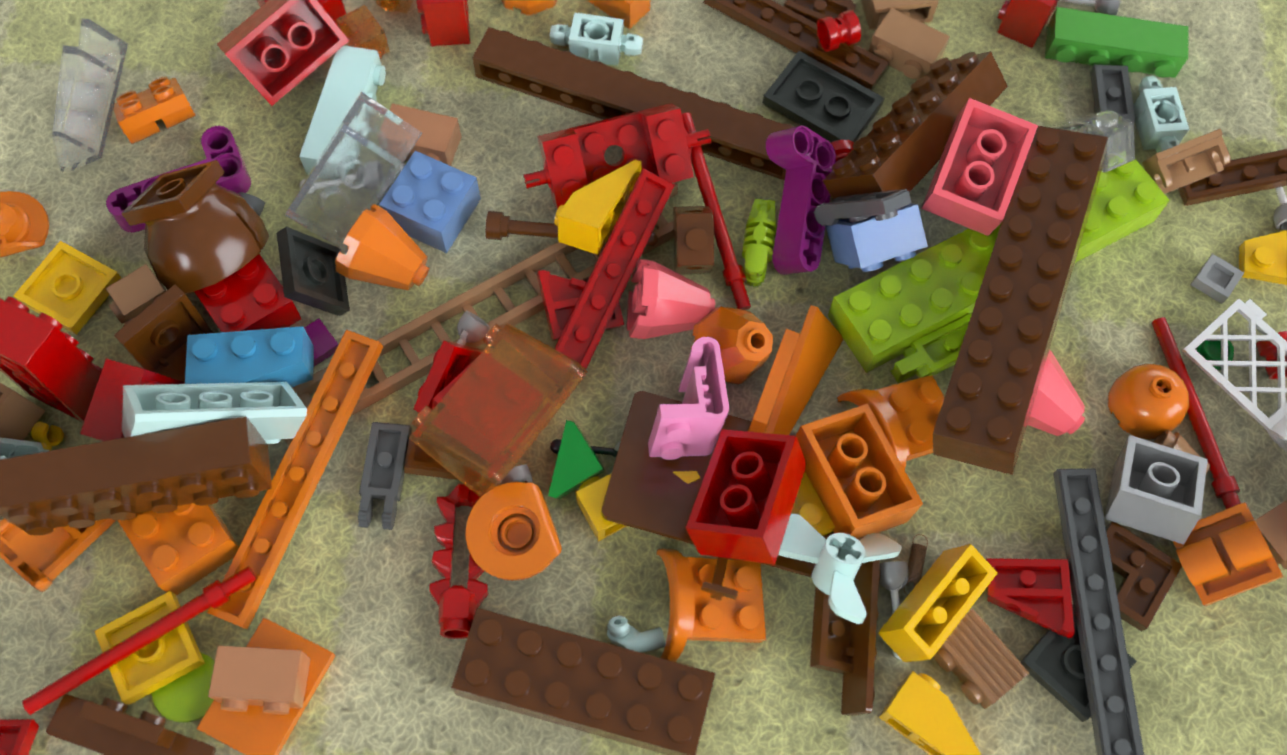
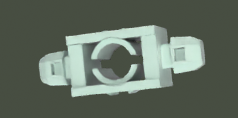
M574 13L571 27H568L567 24L552 25L550 30V42L564 47L569 45V52L591 61H600L604 64L618 66L621 52H624L625 55L635 56L642 52V37L631 33L623 35V19Z
M1146 76L1140 82V95L1133 105L1135 123L1143 150L1156 149L1157 153L1179 145L1189 131V127L1177 88H1163L1155 76Z

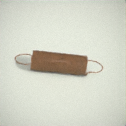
M912 544L908 563V582L905 585L909 584V582H914L913 587H915L921 580L927 546Z

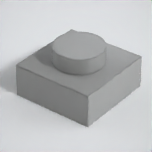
M1212 253L1190 285L1223 304L1244 272Z

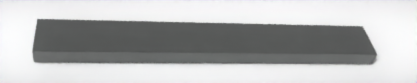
M1096 468L1057 469L1053 476L1066 559H1068L1070 585L1097 755H1144Z

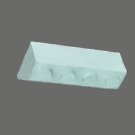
M288 382L123 385L122 432L125 438L247 416L266 443L274 444L280 442L281 439H293L307 415L306 406Z

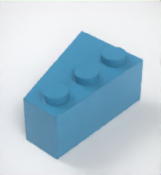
M303 326L188 335L185 384L288 382L292 388L313 380L314 345Z

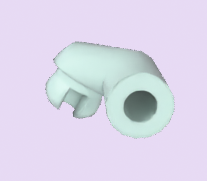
M615 616L608 622L607 636L611 643L618 647L644 653L663 648L666 645L661 627L639 632L627 623L628 620L624 616Z

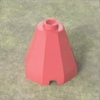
M639 259L631 282L638 284L635 285L634 291H629L626 328L627 331H630L629 336L631 338L648 339L693 330L696 323L715 309V299L710 298L711 293L709 290L655 261Z
M1049 350L1027 425L1055 436H1060L1066 432L1072 434L1085 420V417L1082 416L1085 411V405L1054 354Z

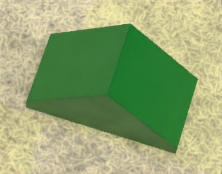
M568 420L565 423L548 493L549 497L556 499L565 497L578 489L586 480L606 471L578 425Z

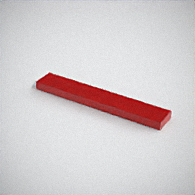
M644 168L642 169L549 361L581 377L584 375L675 186L674 184Z

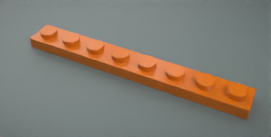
M346 329L307 408L306 418L292 439L271 481L272 489L266 491L223 579L224 581L250 566L257 580L229 596L230 601L217 609L209 608L207 613L242 628H249L380 356L383 345L379 341Z

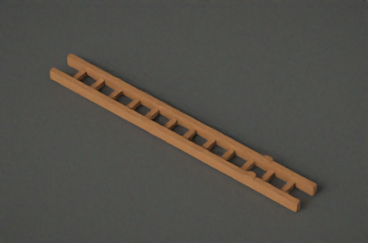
M676 182L672 183L675 186L668 199L678 194V184ZM662 213L655 225L657 230L653 231L658 236V242L654 246H645L642 255L674 238L673 221L668 223ZM556 242L377 339L383 345L380 356L400 346L411 365L387 378L379 363L376 362L372 372L379 383L368 389L366 387L363 389L351 416L429 374L433 365L434 355L437 351L420 360L409 343L413 338L432 329L441 344L444 340L452 342L441 323L461 312L465 313L466 310L478 316L472 306L495 294L506 313L487 323L490 329L480 341L465 343L466 346L476 348L545 309L538 278L535 274L536 271L556 261L568 279L575 278L587 282L595 264L577 273L566 258V255L578 248ZM602 249L600 250V252H599L598 255L592 253V254L594 255V257L596 258V260H598V258H599V256H600V254H601V252H602ZM526 278L537 296L515 307L504 289ZM327 367L313 374V380L292 387L306 408H308L312 400L310 394L317 390ZM284 439L289 446L292 439Z

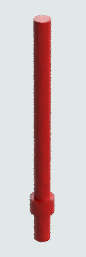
M683 113V124L688 134L696 132L691 113ZM701 145L692 147L690 159L705 206H709L713 212L714 237L724 265L722 274L725 284L731 288L737 309L747 310L751 308V304L744 285L746 276L743 266L738 265Z
M1165 317L1152 321V326L1169 369L1177 373L1184 381L1188 390L1189 409L1187 414L1205 459H1208L1207 463L1210 464L1209 469L1214 479L1211 484L1217 498L1222 499L1225 509L1241 504L1237 495L1240 492L1235 476L1229 475Z
M248 566L223 582L216 580L204 587L201 595L22 701L24 709L28 714L32 715L211 607L217 609L230 601L229 596L256 581L255 573Z

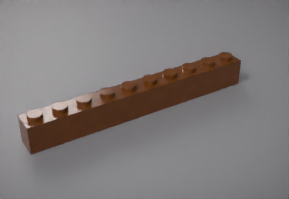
M488 27L472 57L477 78L602 120L672 103L681 109V114L691 113L696 132L708 128L710 132L708 137L711 138V144L701 145L704 154L785 181L786 170L769 158L766 151V140L770 133L795 127L791 124H782L764 118L758 113H749L734 108L727 103L703 98L694 92H685L670 87L663 82H655L637 76L633 72L621 71L606 66L600 61H591L576 56L569 51H561L546 46L539 41H530L515 36L508 31H500Z

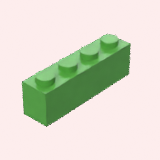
M1056 7L1047 26L1045 58L1064 63L1087 64L1092 67L1094 65L1128 66L1130 73L1140 72L1163 78H1176L1188 59L1189 26Z

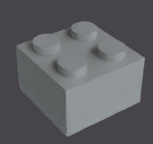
M1129 435L1114 464L1104 519L1184 545L1201 517L1208 459Z

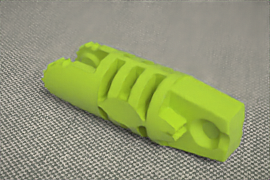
M755 199L746 223L742 257L745 259L746 284L753 286V288H758V286L762 285L766 278L767 265L772 261L777 230L776 203L774 200Z

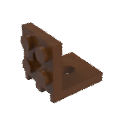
M173 285L165 293L156 297L154 302L135 318L127 321L123 328L115 333L114 336L143 369L185 382L188 335L214 332L204 321L186 294L178 286Z

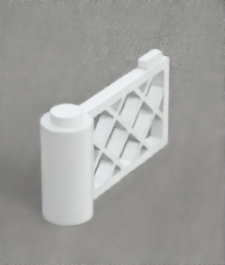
M1238 299L1188 344L1182 352L1267 430L1272 440L1287 452V401L1285 402V393H1287V388H1285L1287 341L1262 320L1267 314L1251 299L1245 303ZM1236 311L1249 322V335H1228L1227 319ZM1221 326V335H1211ZM1256 329L1263 335H1256ZM1204 340L1221 341V361L1206 360L1195 349ZM1228 341H1249V361H1228ZM1256 341L1272 342L1277 347V361H1256ZM1213 366H1221V373ZM1228 366L1249 367V387H1235L1229 382ZM1256 367H1277L1278 388L1257 387ZM1241 392H1250V400ZM1257 393H1278V409L1269 418L1257 408Z

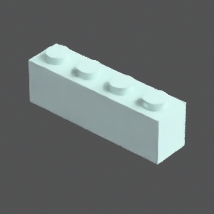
M344 45L335 53L299 155L307 175L332 179L349 176L350 170H355L358 163L357 149L359 143L364 141L367 136L368 125L366 121L369 113H374L376 108L377 88L382 86L385 81L386 70L385 66L381 65L378 51Z

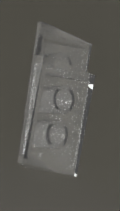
M85 18L81 19L78 47L63 45L52 133L61 172H71L102 158L128 48V43L92 20Z
M360 92L284 215L347 253L348 246L343 244L346 235L365 209L370 210L371 205L380 204L405 166L403 162L422 132L365 93Z

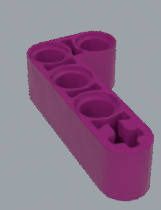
M219 125L208 128L202 134L201 144L206 156L205 160L169 171L173 172L217 160L225 172L217 180V185L236 193H247L251 187L250 175L231 131ZM160 175L119 188L108 196L106 207L121 229L131 233L145 229V223L130 226L121 213Z
M801 125L770 133L766 140V151L769 158L786 170L772 254L773 265L781 275L812 272L819 266L826 226L818 224L816 217H814L815 208H817L816 206L830 202L831 195L823 180L833 170L832 166L836 163V154L832 144L809 128Z

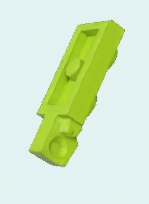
M972 313L912 342L910 347L902 353L905 358L895 362L894 368L890 371L897 383L903 382L914 375H917L918 378L929 375L934 376L955 365Z

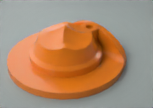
M0 192V258L44 246L49 231V218L40 202L22 192Z
M510 482L498 485L487 491L475 503L469 514L466 524V543L470 555L481 569L496 578L516 581L533 577L545 570L562 551L541 489L534 483Z

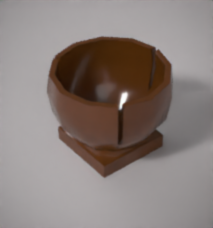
M217 160L160 175L121 213L130 226L145 223L144 251L157 279L167 290L176 285L184 293H191L218 283L242 269L261 252L260 250L264 248L269 238L263 220L240 194L216 184L217 180L225 173Z

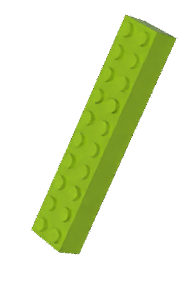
M1127 148L1104 160L1075 263L1154 222L1170 201ZM1001 224L989 236L968 228L917 254L915 257L907 259L834 296L827 316L842 335V338L866 373L902 355L903 351L909 348L912 342L973 312Z

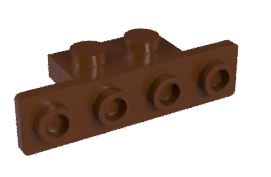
M880 560L861 563L853 580L866 610V617L861 624L854 623L835 614L828 603L829 595L815 587L810 667L843 674L841 714L846 716L870 714L873 709L875 698L874 668L877 657L876 626L879 616L877 607L878 585L881 576L879 569Z
M65 694L46 729L48 735L104 755H214L216 752V748L212 745L164 728L167 719L146 711H142L140 717L136 718L126 714L129 708L128 705L104 697L100 705Z

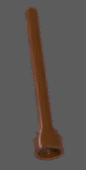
M488 211L486 239L502 240V237H509L510 234L558 238V226L554 223L511 220L510 216H504V212ZM652 232L646 246L657 244L658 236L654 232Z

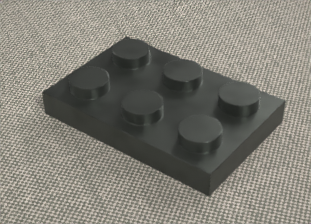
M798 51L764 94L762 104L797 124L809 128L829 142L843 139L855 143L881 108L884 97Z

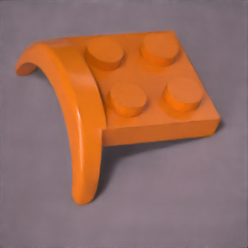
M933 375L876 390L856 389L837 397L838 402L850 401L857 406L869 405L904 470L906 461L933 453V431L944 400V395Z
M3 518L0 521V557L36 590L44 592L53 584L52 581L116 520L111 518L97 520L94 525L85 528H73L70 526L53 528V532L50 534L36 536L27 534Z
M661 548L657 550L656 555L662 558L667 571L670 594L669 628L666 645L661 656L662 659L676 662L683 652L687 640L761 643L766 640L761 563L728 560L722 586L737 590L738 593L736 599L723 596L721 601L712 599L710 592L701 590L704 581L712 583L717 559L684 557L676 549Z

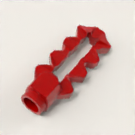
M458 484L448 496L437 497L436 501L440 513L446 522L434 526V532L437 542L445 549L434 551L432 564L444 579L430 583L429 591L439 606L438 624L440 625V635L450 639L468 638L476 610L488 596V584L477 580L484 573V570L476 564L470 552L467 588L463 585H453L451 587L456 509L461 506L473 508L475 503L482 497L472 484Z

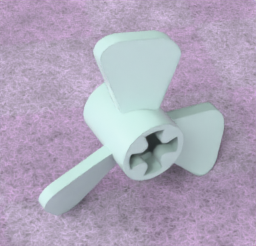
M792 513L778 555L815 563L816 565L812 572L813 583L819 590L829 595L828 603L833 612L842 618L861 624L866 617V610L853 582L861 563L897 557L902 547L897 542L879 533L868 534L861 540L845 533H834L825 539L802 516Z

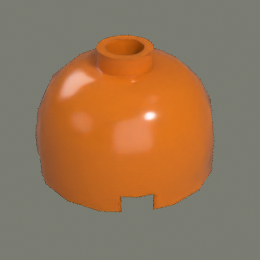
M1142 364L1130 368L1116 379L1108 393V407L1111 413L1114 412L1115 417L1120 421L1118 425L1124 431L1138 438L1152 440L1165 430L1172 432L1181 424L1189 409V393L1184 381L1175 371L1162 365Z

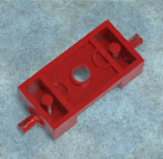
M670 103L539 135L537 138L543 158L544 170L523 174L525 185L529 189L547 184L550 188L553 204L558 209L560 205L566 204L573 192L634 160L642 162L641 171L644 168L670 183L694 178L690 159L691 148L711 144V138L708 137L710 132L707 128L688 134L683 124L681 109ZM612 145L620 146L622 149V158L615 164L607 163L604 158L606 149Z

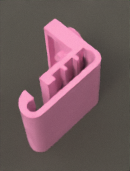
M699 338L692 346L679 386V392H685L682 404L659 405L648 442L649 457H662L663 459L674 460L682 456H707L713 452L729 412L720 345L714 338Z

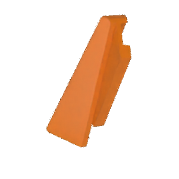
M810 305L801 333L789 329L785 330L748 432L790 435L843 341L842 335L818 307Z

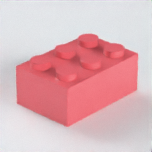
M969 98L956 117L921 209L989 236L1004 219L1038 125Z

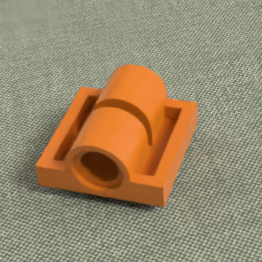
M168 77L156 79L148 85L149 89L140 93L135 91L124 93L116 99L117 103L112 104L117 122L131 144L161 132L156 123L159 119L163 120L168 129L196 116L175 77L172 79H168Z
M1246 502L1198 520L1184 545L1173 541L1182 567L1204 606L1284 578Z

